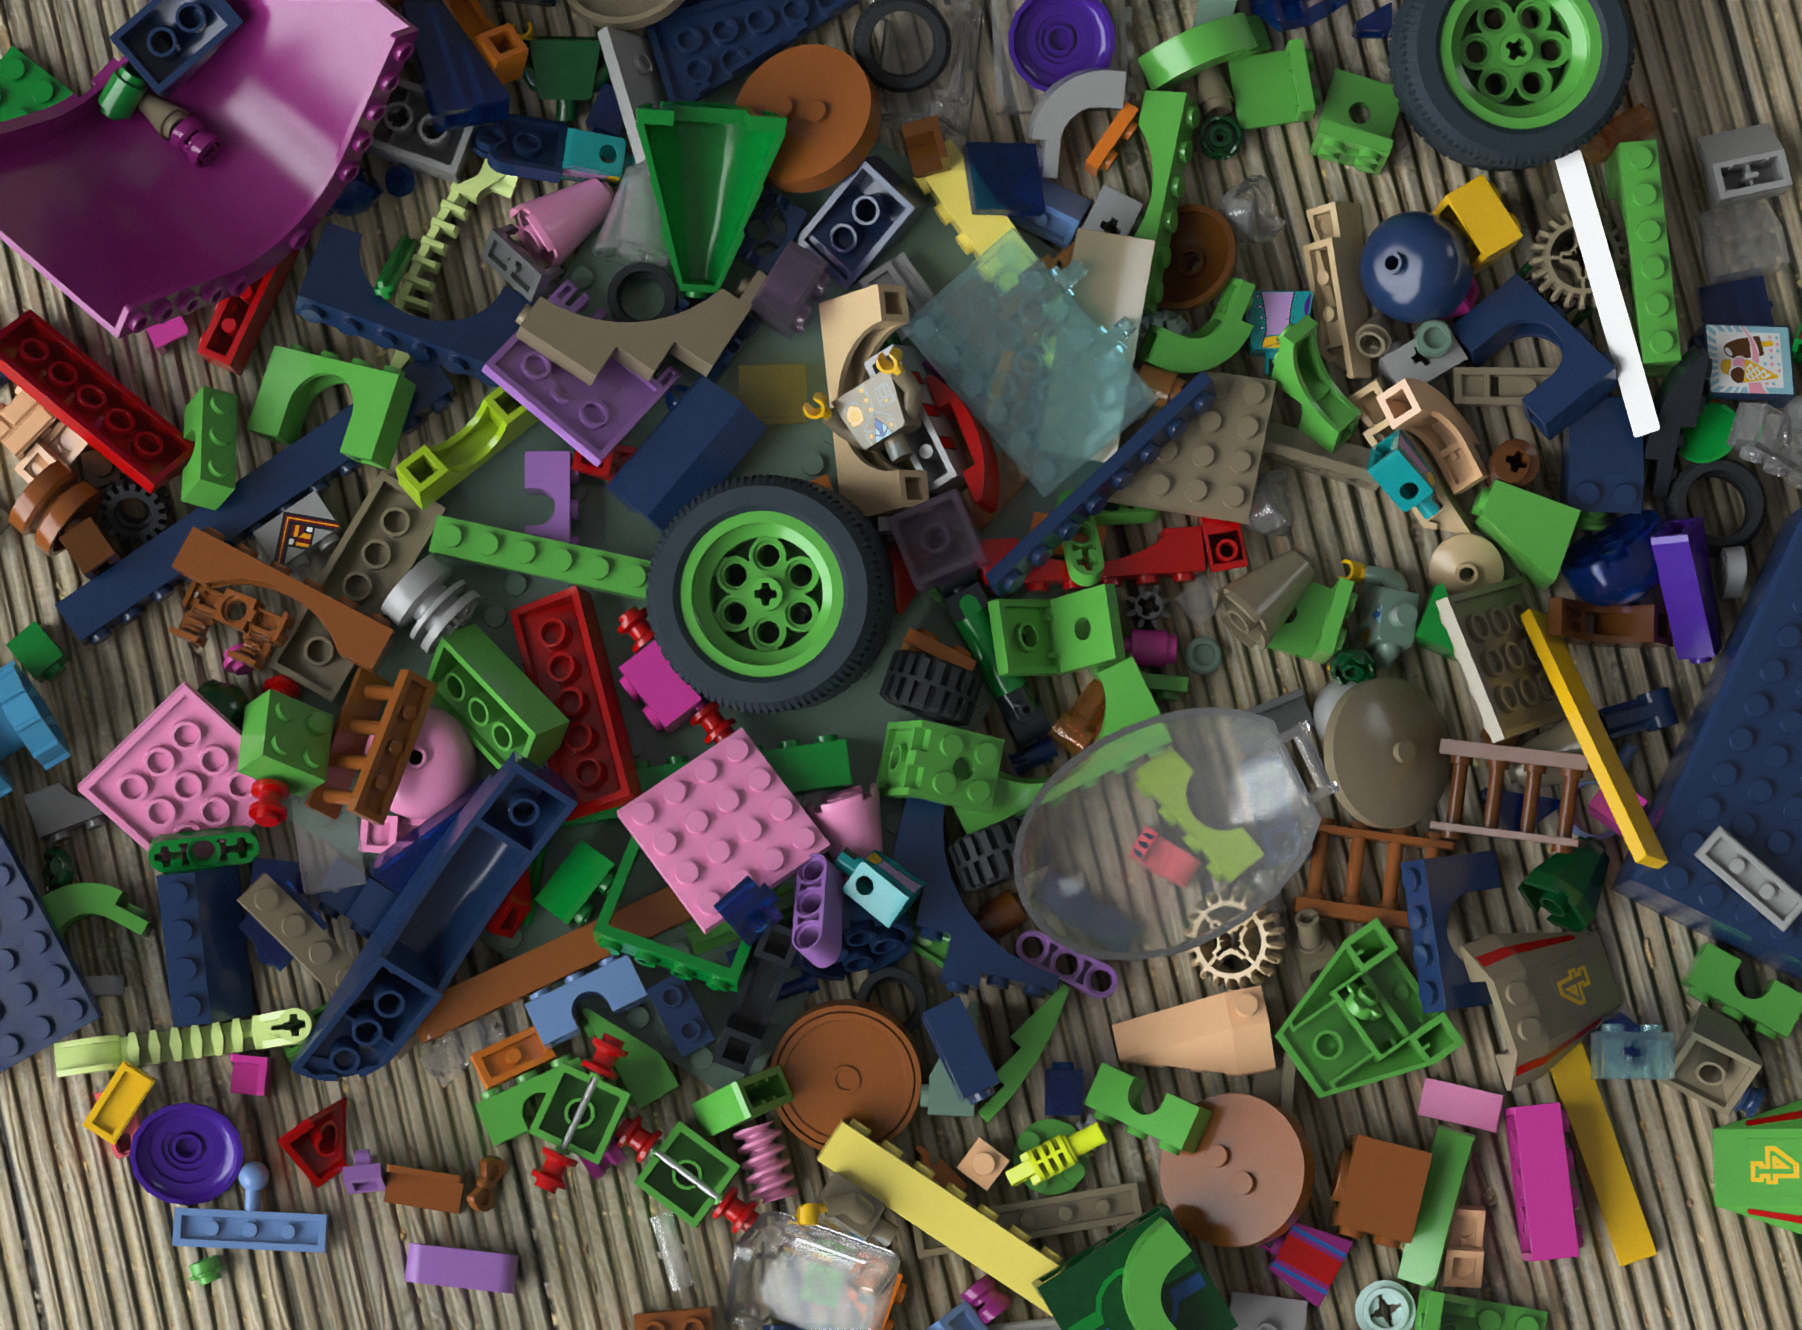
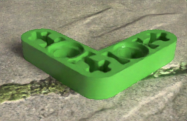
M1076 489L1062 492L1058 497L1056 508ZM1115 503L1119 507L1118 510L1107 511L1103 509L1097 515L1090 516L1080 525L1078 531L1085 534L1089 541L1078 543L1071 539L1062 542L1067 570L1071 580L1078 585L1088 587L1097 584L1102 577L1104 557L1096 526L1150 523L1159 518L1161 510L1128 505V508L1131 509H1127V505ZM1083 556H1087V567L1091 570H1086L1085 566L1081 565Z

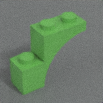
M1305 315L1298 323L1288 324L1281 332L1278 339L1281 344L1272 360L1274 368L1270 380L1277 381L1278 387L1302 404L1300 408L1302 416L1298 429L1329 453L1333 454L1355 434L1362 411L1346 398L1330 377L1318 349V323L1308 315Z

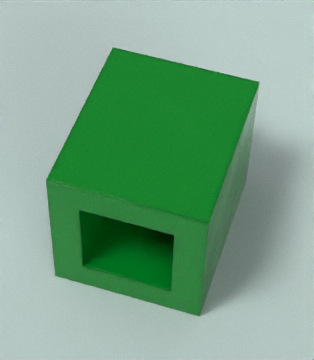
M36 621L32 622L6 644L31 676L40 683H43L45 680L51 682L59 677L66 670L64 664L70 660L45 628Z

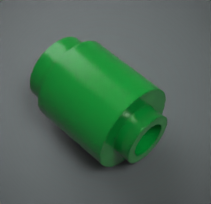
M123 63L120 69L114 70L98 98V103L102 106V113L115 121L130 119L148 89L147 82L131 64Z

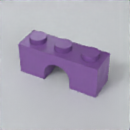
M525 451V490L527 494L546 495L555 503V510L551 519L542 525H525V534L579 545V535H572V521H579V498H573V484H579L580 472L571 470L573 457L570 451Z

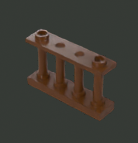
M1441 738L1439 753L1451 756L1450 763H1453L1446 823L1430 821L1429 828L1441 830L1440 838L1463 840L1464 833L1552 844L1551 852L1574 854L1575 847L1586 849L1587 841L1572 839L1579 779H1583L1584 772L1593 773L1585 755ZM1473 759L1487 760L1486 767L1490 768L1483 827L1461 825L1468 766L1473 765ZM1510 763L1523 764V772H1527L1519 832L1498 829L1505 770H1509ZM1547 767L1561 769L1560 776L1564 777L1557 837L1535 834L1542 774H1546Z

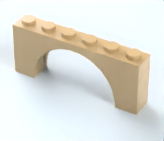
M875 284L819 303L830 408H834L832 404L834 400L868 380L869 374L863 362L876 355L884 341L896 329L910 323L906 286ZM833 432L839 495L844 496L851 501L852 505L858 507L863 512L862 515L866 516L872 524L877 523L878 517L904 515L931 508L926 470L900 469L888 461L881 451L858 449Z

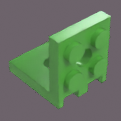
M1335 68L1309 154L1313 156L1317 154L1319 158L1325 161L1337 162L1350 167L1353 164V167L1359 171L1380 175L1394 140L1391 139L1400 109L1397 103L1399 100L1395 98L1392 90L1394 85ZM1354 106H1362L1368 111L1369 120L1362 124L1355 123L1349 116V110Z
M1340 577L1332 588L1311 582L1294 608L1295 619L1290 623H1284L1266 648L1324 665L1332 655L1341 651L1347 629L1341 628L1343 619L1348 620L1349 615H1352L1358 593L1352 592L1354 581Z
M1102 584L1050 600L995 599L987 602L998 676H1063L1126 658L1115 584ZM1087 620L1091 625V632L1088 638L1084 630ZM1022 633L1026 635L1027 644L1022 639Z
M926 720L888 722L876 781L880 797L885 799L918 798L978 813L991 814L1005 739ZM958 758L964 759L968 765V773L963 779L957 778L953 772V765Z

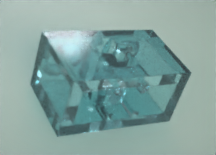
M1601 1024V1031L1591 1033V1079H1675L1674 1032H1663V1025H1640V1032H1625V1024ZM1632 1042L1634 1048L1641 1049V1056L1634 1057L1633 1062L1630 1055H1624V1048L1630 1047Z

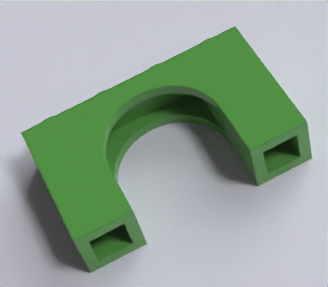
M291 343L289 348L274 345L247 430L265 440L290 446L298 441L307 411L316 396L330 386L347 384L353 396V412L340 453L357 463L389 470L417 385L404 378L405 372L392 366L384 365L383 370L373 368L374 365L358 358H352L351 363L342 361L343 357L328 351H321L319 356L311 354V349Z

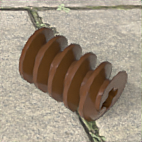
M1511 439L1503 442L1485 464V468L1490 475L1484 479L1487 488L1497 479L1525 489L1539 471L1540 460L1537 451L1525 440Z

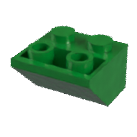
M580 840L534 900L571 929H574L577 924L582 927L596 911L592 904L599 895L602 894L605 897L608 895L618 868L601 853L583 840Z

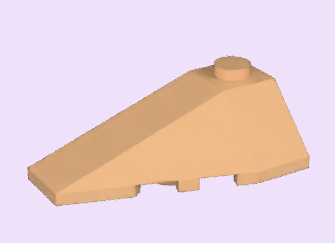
M1261 985L1219 993L1112 1025L1119 1063L1159 1068L1169 1066L1190 1069L1191 1072L1203 1073V1071L1226 1073L1225 1076L1243 1077L1276 1070L1269 1018Z

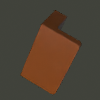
M387 1164L386 1172H389L384 1202L460 1214L467 1176Z

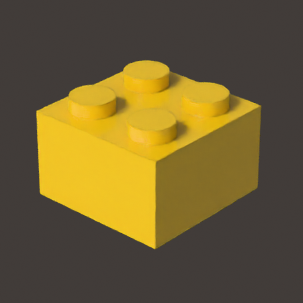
M1483 174L1447 194L1432 212L1452 220L1466 235L1469 241L1467 247L1470 255V267H1474L1473 275L1504 258L1523 237L1518 219L1513 213L1507 212L1500 201L1501 195L1498 188L1491 181L1488 182Z

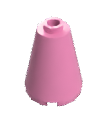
M592 178L518 204L510 209L509 215L510 219L517 216L520 225L517 226L519 231L516 235L526 251L537 262L544 260L548 264L545 268L547 269L555 265L560 266L614 209L613 200L616 199V196L606 181L600 182L598 179Z
M870 784V791L863 792L862 785L824 795L821 797L822 804L817 807L813 806L812 801L805 805L808 816L830 843V850L828 851L834 862L845 847H848L862 858H865L874 850L883 853L880 792L877 784ZM840 871L844 875L845 881L847 882L850 877L842 871Z

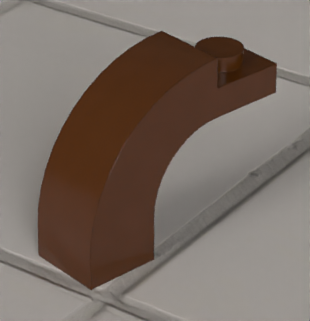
M1564 597L1549 598V610L1546 616L1548 635L1561 638L1564 643L1617 648L1673 647V637L1666 607L1655 604L1608 606L1583 603Z

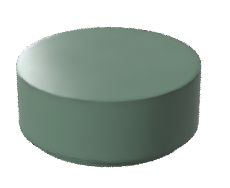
M1440 320L1426 321L1418 328L1415 334V347L1426 358H1440L1451 348L1453 333L1450 327Z
M1205 636L1197 637L1187 645L1184 652V661L1193 673L1207 675L1214 672L1220 665L1222 650L1214 639Z

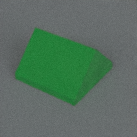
M1441 583L1436 585L1426 595L1416 620L1413 644L1458 662L1455 658L1454 647L1447 629L1440 621L1439 610L1436 605V601L1448 596L1444 584Z

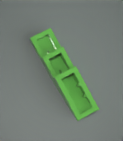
M1065 983L1010 1036L1009 1039L1019 1050L996 1072L1003 1087L977 1112L986 1123L1014 1095L1038 1061L1057 1024L1070 990Z
M1443 1125L1438 1126L1430 1151L1433 1154L1411 1244L1405 1243L1398 1279L1431 1289L1437 1286L1445 1249L1450 1242L1456 1211L1461 1205L1476 1135Z

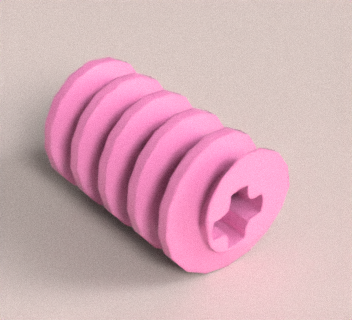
M774 1121L749 1127L733 1134L734 1140L746 1141L744 1145L737 1149V1152L740 1155H750V1158L742 1163L741 1166L742 1169L754 1170V1173L745 1180L747 1184L759 1186L750 1193L751 1199H762L763 1202L761 1204L798 1193V1188L786 1187L785 1185L794 1178V1174L781 1171L790 1163L789 1158L777 1157V1154L786 1147L785 1144L773 1143V1140L782 1134L781 1129L769 1128L768 1125Z

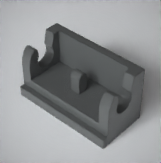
M514 224L491 229L481 257L530 303L538 300L540 296L546 297L553 294L561 286L557 279H552L563 274L564 270L558 265L545 269L513 240L510 235H514L519 231Z

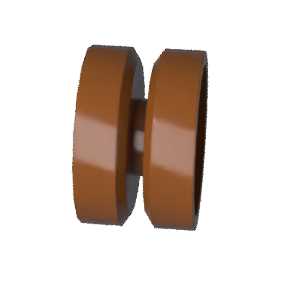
M63 460L51 463L30 482L15 502L8 518L10 525L23 535L35 533V545L48 556H56L66 549L59 540V537L65 534L64 528L78 518L86 520L88 517H91L93 519L100 508L103 498V492L89 481L77 483V471Z

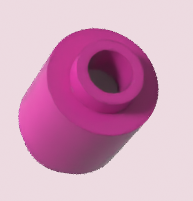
M1131 629L1130 636L1123 637L1125 654L1132 652L1139 667L1166 668V664H1176V634H1168L1167 630Z

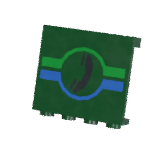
M1164 1203L1158 1204L1031 1282L1061 1330H1135L1129 1320L1123 1301L1122 1278L1124 1267L1132 1247L1141 1234L1157 1219L1163 1217L1192 1250L1170 1270L1163 1282L1161 1302L1169 1321L1177 1330H1233L1238 1327V1324L1170 1208Z

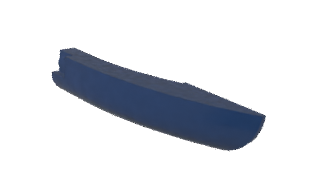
M516 751L510 755L495 775L490 773L419 866L356 958L292 1063V1071L308 1078L322 1081H338L340 1077L359 1074V1077H363L383 1067L400 1051L444 996L445 988L510 890L577 806L578 799L576 794L561 776L544 764L541 768Z

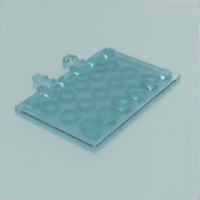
M1011 228L909 319L910 323L900 328L1044 498H1047L1154 405L1159 398L1122 355L1128 349L1123 341L1137 330L1129 318L1124 316L1109 330L1104 325L1098 327L1073 298L1077 293L1072 287L1089 273L1082 263L1075 259L1063 270L1057 265L1049 270L1014 228Z

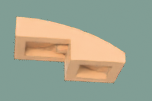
M59 421L43 441L36 442L14 470L30 484L42 470L57 460H63L72 467L81 458L80 453L86 452L91 445L62 421Z
M1460 1205L1457 1209L1450 1242L1445 1249L1443 1257V1286L1481 1288L1484 1262L1483 1237L1486 1216L1484 1206Z

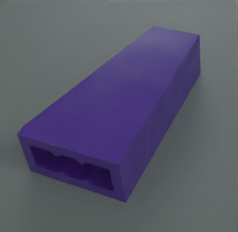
M1704 518L1666 520L1650 539L1677 659H1689L1692 664L1706 663L1717 655L1722 648Z

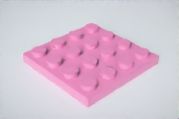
M186 681L173 691L78 784V791L147 852L150 842L159 835L240 825L252 827L256 823L255 820L250 818L248 812L249 806L258 801L251 794V786L257 779L237 772L242 731ZM220 839L221 855L226 853V847L228 846H225V839ZM202 840L197 842L192 850L198 857L206 858L214 853L215 847L211 842ZM187 843L181 844V852L183 859H188L186 849ZM168 846L161 847V852L155 855H161L163 861H168L171 854L177 852H170Z
M742 727L617 810L618 818L704 934H707L795 874L798 867L812 858L809 855L816 853L823 855L830 850V843Z

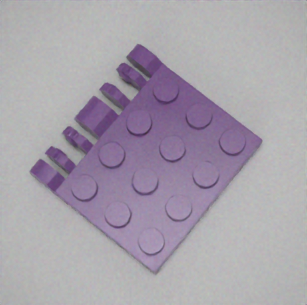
M567 279L547 300L561 308L579 314L589 305L591 297L584 292L568 307L567 304L575 297L580 288L570 279ZM602 307L591 318L605 320L609 312ZM517 331L485 363L482 369L484 374L596 467L609 456L683 375L671 364L655 379L654 375L666 362L664 359L648 382L611 357L593 385L589 386L516 338Z

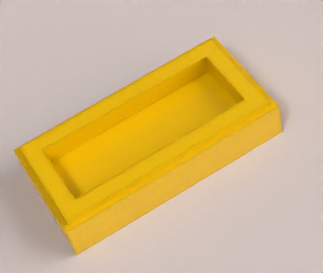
M123 1060L82 1126L112 1145H116L157 1079L129 1061Z

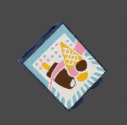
M1704 323L1690 337L1688 350L1694 344L1701 345L1708 353L1709 358L1712 359L1711 377L1709 380L1704 381L1702 392L1705 395V404L1712 399L1768 401V408H1783L1795 397L1790 326Z

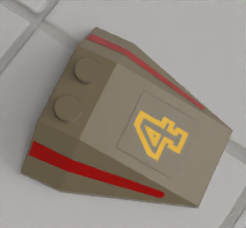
M1599 932L1493 933L1459 946L1470 982H1486L1508 1047L1507 1050L1495 1054L1507 1091L1542 1078L1622 1004Z

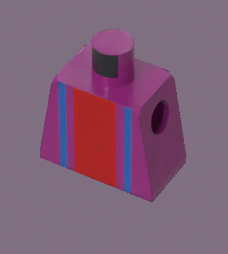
M1296 1222L1285 1234L1259 1247L1273 1254L1266 1269L1310 1304L1320 1307L1353 1242Z

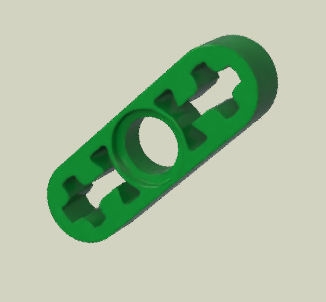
M244 825L163 834L155 837L150 842L148 859L150 865L156 871L162 873L246 864L257 857L259 853V838L251 827ZM244 837L246 843L253 844H248L246 851L239 852L238 846H232L237 844V838ZM220 839H225V846H228L226 847V855H221ZM202 840L211 842L215 847L214 853L206 858L198 857L192 850L194 845ZM182 843H187L186 849L188 859H183L181 852ZM168 846L170 852H177L172 853L168 861H163L161 855H155L161 852V847Z

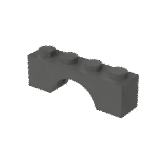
M60 782L24 795L38 837L44 841L51 840L52 844L72 838V831L84 826L87 827V830H93L109 823L108 816L90 800L76 796L67 786Z

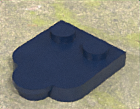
M511 113L501 114L494 119L493 125H485L477 130L471 139V148L478 156L486 158L489 166L498 173L560 184L568 123Z

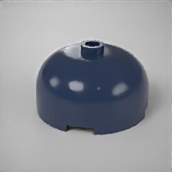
M1406 211L1384 220L1370 234L1361 253L1360 279L1367 298L1382 314L1397 321L1422 325L1429 320L1446 318L1463 302L1473 278L1474 267H1470V255L1467 247L1469 241L1466 235L1452 220L1424 211Z
M844 894L840 956L836 962L826 968L814 966L803 955L802 959L807 972L819 979L844 981V974L859 972L868 969L870 976L873 972L895 965L912 950L911 940L914 932L909 914L905 912L888 928L847 894Z

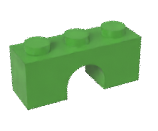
M203 385L185 406L183 439L194 441L195 447L190 461L182 470V502L216 511L235 490L238 395Z
M1709 942L1701 944L1680 983L1689 988L1687 995L1704 1004H1707L1709 1000L1722 1007L1720 1013L1736 1022L1741 1023L1742 1019L1756 1025L1753 1030L1754 1032L1768 1040L1774 1041L1776 1037L1779 1039L1788 1038L1802 1012V993L1774 979L1767 981L1758 997L1755 999L1747 998L1737 990L1735 985V973L1742 960Z
M571 1053L550 1062L552 1069L538 1075L535 1069L515 1078L518 1085L504 1091L500 1085L482 1093L483 1101L475 1104L493 1146H500L529 1132L530 1126L525 1116L526 1106L534 1096L547 1093L560 1062L568 1063L589 1073L587 1068L581 1065L582 1057L579 1056L573 1059Z
M1101 1063L1084 1102V1105L1095 1109L1093 1115L1095 1118L1114 1125L1116 1120L1128 1125L1125 1130L1127 1133L1143 1140H1147L1148 1135L1160 1140L1159 1148L1179 1156L1181 1150L1195 1153L1212 1111L1180 1096L1166 1093L1160 1108L1151 1114H1147L1141 1103V1096L1147 1081L1118 1067Z

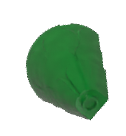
M661 101L660 109L653 108V103L640 104L636 107L637 120L635 124L650 173L649 181L662 220L660 230L680 291H686L685 295L688 297L707 298L708 293L719 291L745 237L743 230L764 189V181L786 135L787 117L768 110H762V115H756L751 107L714 102Z

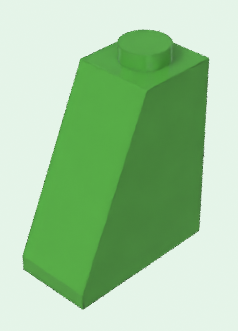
M778 1065L735 1081L692 1103V1107L695 1111L697 1122L702 1128L706 1139L792 1102L794 1098L781 1067Z

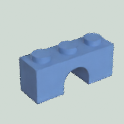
M628 954L620 957V955L608 956L598 963L600 968L586 974L585 970L578 971L564 979L565 985L553 991L551 987H545L530 995L531 1001L524 1005L546 1050L581 1034L575 1021V1009L579 1002L587 997L598 996L605 999L609 1003L615 1017L649 1001V997Z

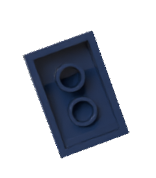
M151 0L114 32L109 39L156 94L166 99L191 78L238 30L244 21L226 0Z
M867 156L861 165L841 182L794 241L848 291L910 230L930 204L880 156Z
M1606 395L1564 429L1559 503L1587 512L1641 514L1644 484L1643 436L1634 437L1623 396Z

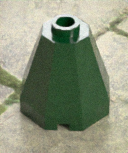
M1579 836L1576 838L1587 841L1586 849L1575 847L1574 854L1555 853L1534 868L1517 888L1531 909L1538 913L1540 908L1543 907L1551 913L1546 920L1554 926L1573 932H1581L1595 916L1610 861L1605 845L1591 836L1587 838Z

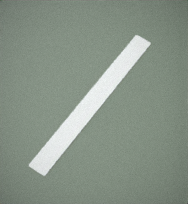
M1577 150L1555 160L1610 355L1618 367L1616 369L1617 379L1634 437H1640L1660 430V424L1582 152Z

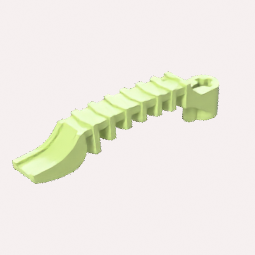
M485 159L477 176L459 184L452 182L449 196L446 200L442 199L437 217H432L430 222L431 228L426 236H422L421 247L417 255L413 254L411 259L412 266L409 272L403 276V286L400 292H396L395 295L396 308L408 314H411L407 312L410 308L432 315L435 304L413 296L416 289L433 295L436 283L422 279L425 271L438 275L441 263L430 259L433 253L444 257L447 256L450 245L440 242L443 234L457 239L460 227L450 224L451 219L455 217L467 222L471 214L470 210L465 209L468 202L479 206L484 198L494 192L512 199L516 190L521 185L523 177L498 173L489 166L487 159ZM396 350L389 366L403 370L416 360L410 357L409 354Z
M290 1008L254 1015L252 1019L248 1020L235 1018L232 1019V1022L227 1023L216 1022L206 1026L192 1025L191 1028L185 1029L172 1027L171 1031L164 1032L149 1030V1034L142 1035L130 1032L126 1037L106 1035L57 1042L53 1044L57 1078L117 1071L123 1060H127L141 1068L144 1065L153 1064L159 1066L166 1062L175 1061L176 1063H181L188 1059L202 1060L209 1056L223 1057L230 1053L244 1054L251 1050L265 1051L278 1047L304 1044L314 1028L316 1020L305 1010ZM296 1016L298 1020L306 1023V1027L299 1030V1036H297L296 1032L290 1030H276L279 1027H286L295 1023Z

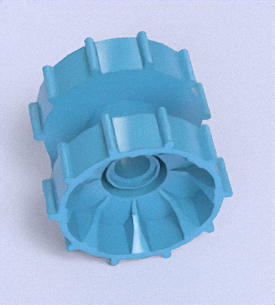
M14 660L0 668V798L12 792V786H14L3 760L24 747L29 749L34 759L46 771L71 756L69 754L71 749L44 699L40 696L26 673L17 666Z

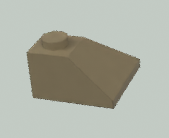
M1701 1004L1685 1027L1661 1076L1660 1082L1728 1116L1761 1069L1763 1061L1735 1021Z

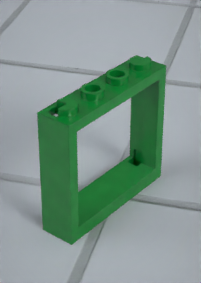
M631 836L594 927L595 943H598L599 947L609 950V953L613 955H619L620 952L635 956L634 960L646 967L655 968L656 965L669 968L671 969L670 973L680 979L691 981L692 977L705 981L707 982L706 986L714 991L719 989L725 992L730 990L738 993L761 932H757L763 930L764 925L757 930H752L749 928V924L747 925L750 933L757 934H749L745 930L746 934L744 933L731 968L611 926L641 851V847ZM780 884L757 899L752 912L754 915L768 917Z

